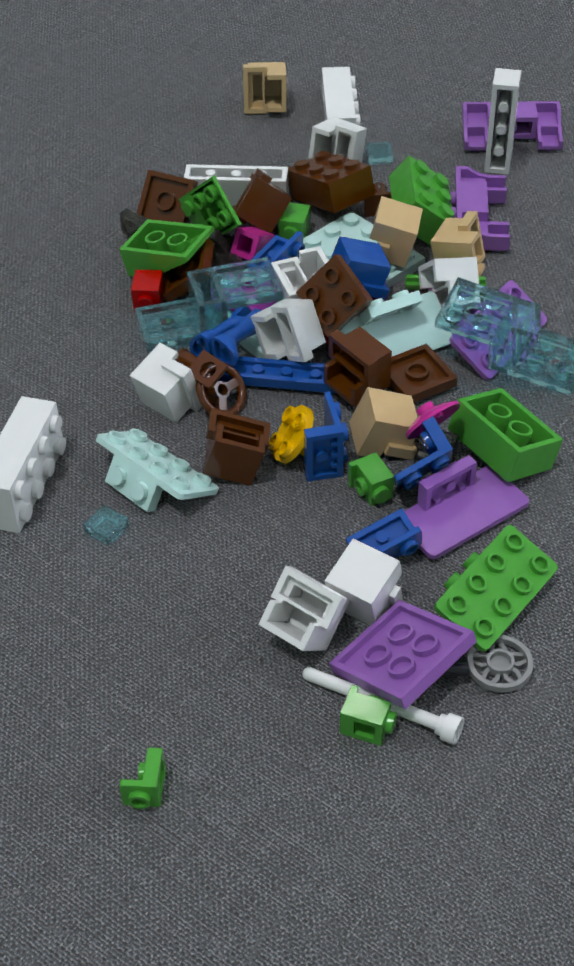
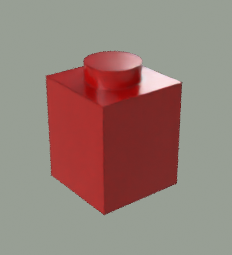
M135 270L131 287L134 312H161L164 287L162 270Z

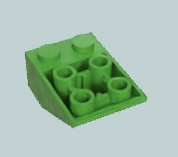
M215 175L178 199L183 213L190 219L192 224L214 227L215 231L209 237L212 241L241 225Z

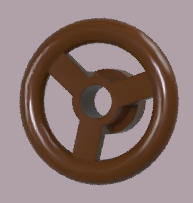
M227 363L228 369L226 373L232 377L228 382L219 381L212 389H208L196 381L198 400L209 414L211 408L238 415L245 405L246 387L243 378L234 367ZM208 364L203 367L201 371L202 377H211L209 373L216 370V365ZM237 387V401L231 409L227 410V397L230 394V390Z

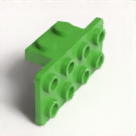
M507 525L480 555L475 551L462 565L466 569L462 575L455 572L443 585L447 591L434 604V610L442 618L474 631L477 640L474 646L478 650L485 652L553 576L558 566L514 526Z

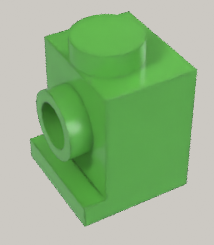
M376 452L348 462V485L350 488L355 487L357 493L360 496H364L371 506L384 503L393 498L394 475Z
M351 685L340 712V734L381 746L385 734H392L397 713L390 711L391 702L384 701L378 696H367L358 693L359 687Z

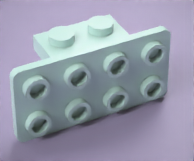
M402 290L393 294L392 299L384 302L382 298L373 300L360 315L354 317L340 330L346 335L354 329L361 327L392 351V356L426 343L432 350H436L450 345L449 339L452 336L437 295L432 291L420 294L419 290L411 293L408 290Z
M130 429V431L122 432L112 430L109 433L97 435L96 442L114 454L105 482L146 512L156 510L163 489L179 500L216 495L219 487L211 482L209 476L198 473L189 467L190 464L186 460L176 458L168 452L166 446L153 442L142 430Z

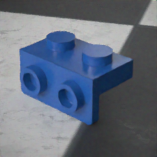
M297 231L290 239L275 235L247 263V273L276 283V279L271 272V262L292 257H298L299 259V251L305 249L303 233Z
M401 508L345 539L347 546L354 538L380 552L397 558L401 555L409 556L418 550L422 544V531L419 526H413Z

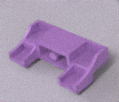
M560 101L518 102L514 139H536L538 150L552 151L554 149H562L563 136ZM462 102L461 115L464 150L475 152L486 150L491 102Z

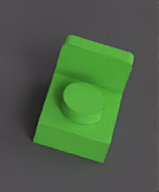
M147 748L146 761L139 763L138 780H120L119 789L124 805L137 809L161 806L166 773L162 748Z

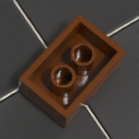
M320 151L314 155L315 157L308 160H299L294 163V166L288 168V186L291 198L332 213L341 211L375 194L371 165L361 163L359 160L344 158L343 155H334L329 153V151Z

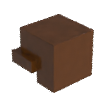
M257 168L256 172L252 173L249 177L251 180L237 204L232 207L242 223L246 224V222H249L257 228L271 233L292 198L281 188L271 183L272 178L268 174Z
M361 327L354 329L346 335L337 329L329 334V357L333 360L324 364V383L353 407H356L367 387L384 390L390 386L392 351Z
M211 408L206 431L207 447L203 474L251 486L264 453H266L269 446L271 423Z

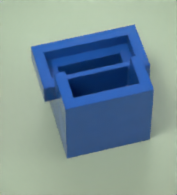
M339 236L331 258L335 254L341 255L369 295L373 298L386 300L390 291L386 279L391 266L379 243Z

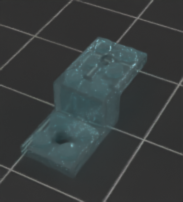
M264 257L188 271L189 298L135 308V314L146 351L150 352L159 343L169 348L188 345L199 333L210 330L228 319V310L283 300V291L269 258Z
M459 277L457 278L435 319V327L488 344L489 369L569 395L574 388V339L542 329L539 304ZM475 308L481 312L469 314L466 311ZM553 359L562 361L555 365L548 363V361Z

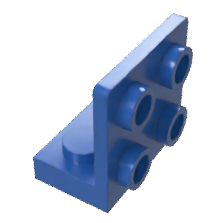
M330 391L324 392V426L304 429V464L307 482L343 476V465L348 463V453L344 445V441H348V429L345 422H340L339 402L333 401Z
M434 416L422 422V433H420L422 438L420 442L429 456L394 475V484L397 490L404 487L408 491L416 487L424 475L429 472L434 474L449 465L448 462L452 460L453 448Z

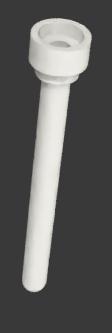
M312 667L305 668L302 673L306 681L345 696L348 695L351 685H355ZM359 687L358 693H361V694H364V695H367V696H368V695L377 696V695H375V694H373V693H371V692H369V691H367V690H365V689ZM391 703L390 711L396 712L397 716L434 729V733L439 735L440 740L452 745L458 742L464 726V717L453 713L448 715L442 713L438 716L411 705L407 709H403Z

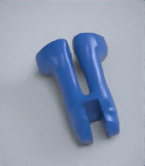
M249 307L235 309L231 317L224 322L196 335L190 342V352L198 357L204 349L222 362L233 367L239 359L236 345L256 334L255 326L250 316L261 310L255 308L251 311Z

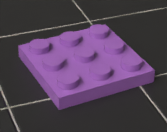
M398 600L329 662V665L334 674L403 709H407L466 653L477 640L474 631L402 600Z

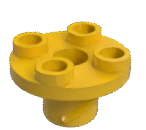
M290 405L285 409L278 431L269 439L268 449L273 451L275 460L286 464L295 459L298 454L304 456V429L312 428L314 421L313 411L304 405L297 407Z

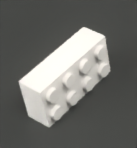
M21 396L0 434V530L15 533L21 532L25 522L31 519L36 500L40 499L43 495L44 485L48 477H51L54 473L55 463L59 455L64 454L66 438L62 435V417L58 414L57 403L54 401Z

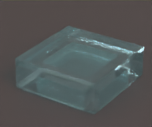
M390 142L366 144L369 165L393 163V152Z
M103 505L83 525L84 532L110 545L129 526V519Z

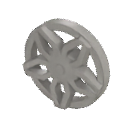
M500 635L489 648V653H477L478 649L474 645L470 648L467 657L468 672L480 688L485 691L490 690L501 693L519 691L532 675V654L522 642L513 637ZM505 645H509L519 652H509ZM527 665V670L522 676L519 670ZM476 669L483 671L482 676L477 672ZM508 675H512L516 681L512 680ZM488 676H495L491 681L487 680ZM500 677H502L504 683H499Z

